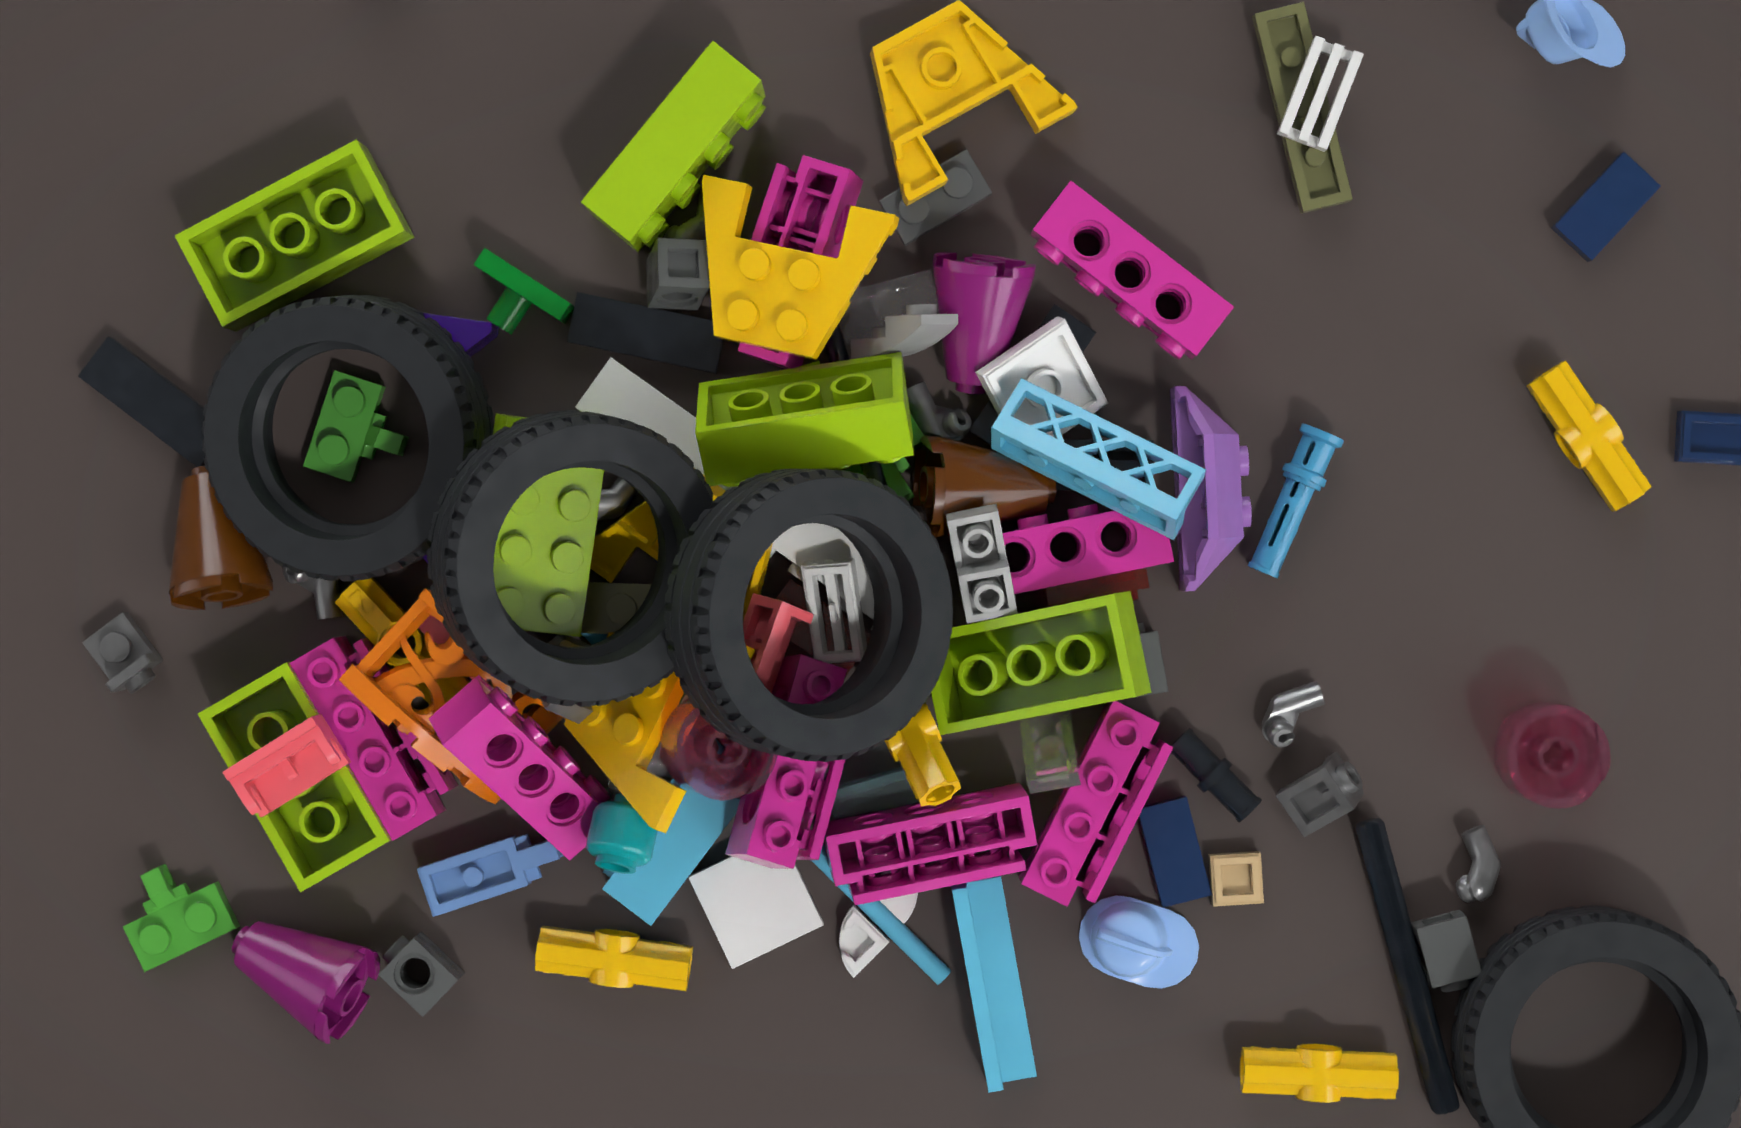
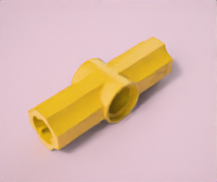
M1566 360L1547 370L1526 385L1540 409L1556 429L1554 437L1562 452L1576 468L1584 470L1611 512L1632 503L1652 487L1637 466L1635 460L1622 444L1624 437L1615 419L1605 407L1599 403H1594Z
M374 577L354 581L335 601V604L374 645L406 613ZM417 629L412 634L416 643L414 652L420 659L432 658L425 647V634ZM394 653L387 663L397 667L409 663L407 658L400 657ZM467 677L436 679L443 693L445 704L470 683ZM425 683L418 684L417 686L425 696L424 699L430 705L431 695Z
M925 702L916 716L912 717L902 730H898L891 739L884 740L894 761L900 762L906 779L921 807L942 804L950 800L953 794L961 789L960 782L940 743L942 738L938 727Z
M542 926L536 947L535 971L586 977L593 984L607 987L631 988L634 984L686 991L691 972L693 946L667 941L640 939L639 934L622 930L596 929L594 933Z
M1327 1044L1297 1045V1049L1242 1047L1239 1071L1240 1090L1242 1093L1295 1095V1098L1299 1100L1321 1103L1338 1102L1341 1097L1396 1099L1399 1069L1395 1053L1342 1051L1341 1047Z

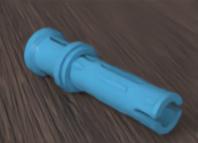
M1304 423L1301 424L1299 429L1303 435L1291 463H1285L1282 471H1284L1282 476L1286 477V481L1267 521L1252 560L1248 563L1249 567L1277 579L1314 491H1320L1321 487H1325L1327 480L1323 476L1335 448H1341L1344 443L1343 439Z

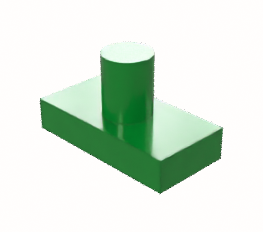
M484 248L473 264L506 286L486 319L511 335L514 333L532 304L563 324H566L572 315L574 306L488 249Z

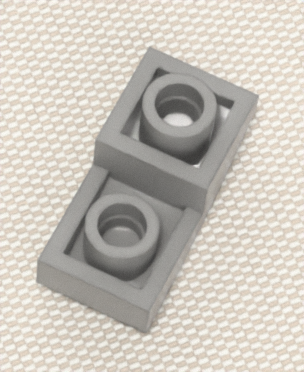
M937 304L906 305V315L885 316V327L871 328V338L851 339V359L901 352L902 357L925 350L943 339L958 325V314H937Z
M992 504L945 514L966 622L972 623L1018 614L997 505Z

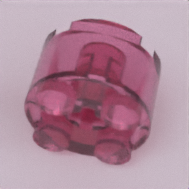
M689 697L680 703L670 714L661 736L660 759L671 777L683 788L714 800H732L759 789L769 778L777 759V755L747 748L727 738L725 733L718 732L700 715L699 709L693 707ZM716 738H720L719 741L725 745L722 754L716 753V750L712 747Z
M1533 703L1515 711L1502 721L1494 745L1495 765L1500 778L1507 788L1525 800L1549 808H1569L1585 802L1593 795L1592 793L1597 789L1601 781H1604L1610 767V747L1601 727L1584 712L1574 707L1556 703ZM1550 746L1559 748L1560 755L1553 757L1551 763L1544 761L1543 754L1549 751Z

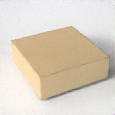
M1261 852L1208 854L1210 890L1212 894L1211 905L1213 907L1264 903Z

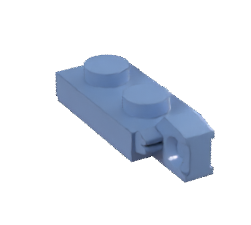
M528 834L518 837L514 835L417 868L432 916L434 917L531 884V881L542 877L539 869L540 865L558 860L564 855L547 840L531 845Z

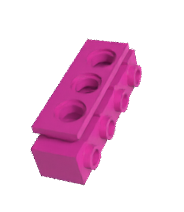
M805 155L802 156L797 174L787 166L777 163L751 240L838 258L850 206L856 205L863 180L851 169ZM740 343L738 348L739 352L751 358L784 369L802 366L805 358Z
M1072 181L1068 183L1031 232V236L1037 240L1034 249L1054 265L1058 266L1060 262L1077 274L1074 279L1078 284L1096 297L1102 294L1117 305L1114 310L1123 319L1136 328L1143 325L1158 337L1155 342L1178 360H1180L1183 354L1190 359L1196 357L1234 308L1232 304ZM1082 233L1093 235L1099 242V253L1094 256L1080 254L1075 248L1074 237ZM1121 264L1133 266L1140 276L1139 285L1134 288H1126L1120 285L1115 277V268ZM1169 295L1178 302L1180 307L1178 318L1170 320L1161 317L1156 309V299L1158 296Z
M1097 504L1068 509L1069 520L1051 524L1048 522L1047 514L1017 520L1019 530L1003 533L1004 545L1015 542L1020 544L1027 554L1025 566L1017 572H1010L1014 594L1174 562L1170 538L1116 511L1099 514ZM1110 522L1119 524L1126 533L1124 546L1115 552L1107 550L1101 541L1102 529ZM1060 532L1070 534L1076 542L1075 555L1066 562L1057 560L1050 551L1052 538Z
M346 636L333 637L290 662V665L317 712L323 715L351 761L348 764L392 841L446 811L445 806L435 791L436 789L442 795L459 785L448 769L445 772L441 771L411 747V743L417 738L411 732L407 735L397 729L396 731L403 741L402 744L392 725L387 726L338 680L352 664L356 665L355 662L359 664L375 645L368 638L361 639L353 644L357 651L355 652ZM387 662L375 674L376 677L391 669ZM406 749L409 751L413 760L418 758L422 766L424 767L426 772L422 775L425 781L427 782L429 788L422 779L420 773L418 772L416 766L411 760Z
M802 654L787 656L783 659L771 694L796 704L818 703L836 692L843 685L847 669ZM754 749L725 854L776 869H794L796 860H819L845 759L813 762L769 754ZM829 765L828 775L826 777V780H823L824 774ZM815 814H816V819H815V823H814L813 829L810 830L813 817H814Z
M478 675L428 719L442 745L570 861L586 847L595 807L602 802H606L611 797L594 776L589 775L587 778L580 771L578 763L562 746L556 748L549 741L548 735L533 718L528 716L525 719L517 711L518 708L500 687L493 688Z
M1118 701L1105 704L1037 839V845L1033 847L1025 863L1026 871H1021L1019 875L1022 885L1068 907L1077 887L1080 886L1083 888L1082 893L1085 899L1096 903L1173 749V746L1158 739L1156 745L1150 743L1160 724L1159 722ZM1142 746H1144L1149 751L1140 762L1132 779L1130 789H1128L1123 784ZM1119 792L1125 794L1126 797L1121 801L1110 822L1107 834L1100 832ZM1096 838L1103 840L1087 868L1084 880L1077 877Z
M1020 783L952 796L950 800L937 806L925 805L921 807L920 803L829 821L824 838L835 886L848 884L855 906L1026 871L1025 860L1018 849L1037 845L1029 795ZM990 850V852L981 853V854H976V855L974 854V853H976V852H981V851ZM940 860V862L925 865L927 862ZM888 870L891 871V873H888V874H883V875L878 874V875H875V873H879V872H883V871H888Z

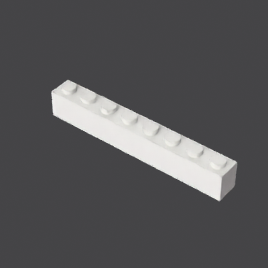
M610 357L575 407L581 412L588 411L609 415L652 429L667 438L668 443H673L694 462V468L700 470L705 475L695 434L696 417ZM719 485L724 490H728L729 488H731L724 485ZM818 523L801 524L791 527L773 542L769 558L773 556L775 551L788 558L793 563L787 571L803 581L801 565L805 561L822 563L828 559L843 561L844 558L855 557L862 612L870 618H874L873 589L866 565L853 543L839 529ZM837 574L841 607L847 613L842 574ZM818 575L817 580L826 586L824 575Z

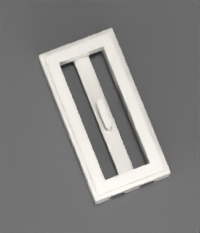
M1315 36L1277 134L1325 152L1328 149L1364 54L1356 50L1353 52L1344 49L1345 46L1337 43L1333 45L1326 42L1324 38ZM1322 53L1329 56L1300 131L1292 128L1318 57ZM1339 60L1346 62L1345 71L1320 136L1311 135Z
M855 557L844 558L843 561L828 559L822 563L805 561L801 565L807 611L814 614L813 620L809 624L814 659L826 663L861 661L867 648ZM837 574H842L852 650L847 649ZM818 575H824L835 651H828L817 580Z

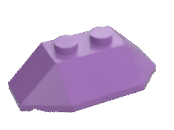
M1174 386L1170 389L1173 453L1206 469L1205 477L1185 510L1184 523L1177 534L1179 590L1195 591L1243 539V527H1251L1252 511L1250 497H1242L1241 476L1249 475V453L1247 445L1239 446V434L1186 386ZM1174 471L1175 498H1178L1189 478Z

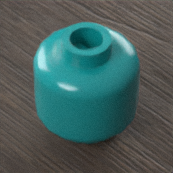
M622 793L616 794L614 801L602 802L595 807L586 841V849L590 855L596 858V866L611 872L632 874L636 872V867L644 866L651 860L657 830L647 825Z

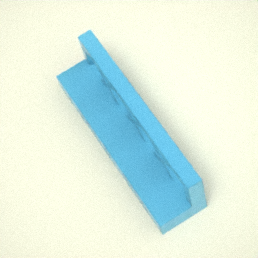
M1022 378L991 427V449L1172 540L1175 539L1184 523L1185 510L1206 473V469ZM1026 397L1044 406L1049 420L1028 425L1014 418V415ZM1055 412L1063 417L1056 418ZM1080 424L1091 430L1095 443L1074 448L1064 443L1060 429ZM1050 431H1053L1054 437H1052V436H1050V435H1048V434H1046V433H1047V432H1050ZM1101 435L1109 440L1102 441ZM1126 447L1137 453L1141 466L1121 471L1110 465L1106 452ZM1098 454L1100 460L1092 457V455ZM1147 458L1155 463L1149 464ZM1173 470L1189 479L1178 498H1175L1157 489L1153 474ZM1145 477L1146 483L1138 478Z
M1001 876L951 886L988 1093L1004 1090L1003 1082L1037 1077Z

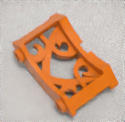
M425 588L418 595L420 598L357 666L352 664L338 680L387 726L393 722L401 733L404 732L408 735L411 732L417 738L411 743V747L443 772L447 769L452 771L465 788L496 805L501 798L442 745L428 719L445 704L443 693L436 679L477 677L478 675L482 678L490 679L493 688L500 687L518 708L517 711L525 719L528 716L533 718L546 734L562 718L565 720L566 718L546 710L541 699L532 698L519 691L512 695L510 686L483 671L467 656H464L463 649L456 645L450 634L445 643L437 644L432 641L430 634L426 631L424 643L432 658L420 659L409 645L407 639L430 615L440 622H443L444 619L437 612L431 591ZM401 647L409 663L392 668L376 677L375 674ZM425 683L431 695V703L423 710L414 709L411 707L413 699L416 697L425 698L417 685ZM535 704L528 713L522 714L525 707Z

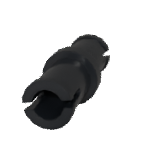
M1188 728L1171 745L1173 746L1171 753L1199 780L1197 787L1203 793L1208 790L1239 823L1261 803L1262 799L1259 796L1257 797L1229 769L1232 764L1225 757L1220 760L1193 733L1191 728Z

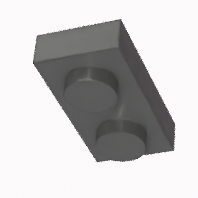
M967 149L940 164L948 178L946 185L908 206L902 200L900 189L879 200V204L885 213L894 214L899 217L898 226L895 231L904 246H907L992 195L991 189Z

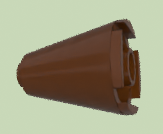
M922 436L920 439L926 446V450H916L912 472V493L914 495L912 506H922L923 521L927 523L935 538L949 535L945 515L948 513L996 504L1000 522L1003 523L1043 514L1047 504L1054 503L1056 481L997 451L938 436Z
M205 466L192 469V475L183 479L181 486L169 586L171 605L180 609L205 610L204 601L221 602L222 609L266 599L270 596V590L273 591V579L264 555L256 547H252L246 541L244 534L239 533L234 528L233 522L226 517L222 504L218 503L214 495L215 490L210 485L208 479L209 471Z

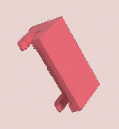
M753 593L743 620L744 639L747 646L755 649L751 659L754 670L764 686L772 693L796 622L803 621L811 624L814 614L784 601Z
M319 714L298 724L222 773L227 781L231 783L250 814L258 813L262 818L348 765L351 761L323 715Z

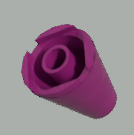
M957 252L934 254L933 271L938 314H958V325L941 339L946 379L956 382V391L970 394L985 393L975 372L1009 350L1035 276V264L1026 265V261L986 254L972 253V257H965L964 262L957 261Z
M258 921L251 927H243L232 945V953L235 954V966L314 1037L326 1044H331L330 1036L339 1040L354 1025L370 998V995L362 992L368 977L377 981L380 971L381 959L378 952L368 947L263 921Z

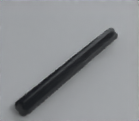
M1380 818L1364 820L1356 825V831L1431 1110L1436 1115L1451 1113L1459 1109L1460 1103L1385 823Z

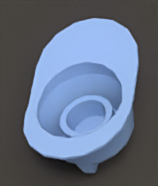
M1537 0L1528 9L1526 18L1516 27L1517 35L1536 49L1551 64H1561L1585 58L1598 65L1611 68L1620 65L1625 57V42L1619 27L1611 15L1593 0Z
M1115 895L1099 900L1088 909L1080 924L1079 941L1082 952L1093 967L1107 975L1144 987L1163 989L1177 985L1190 975L1198 959L1199 943L1195 930L1183 916L1172 910L1132 897Z

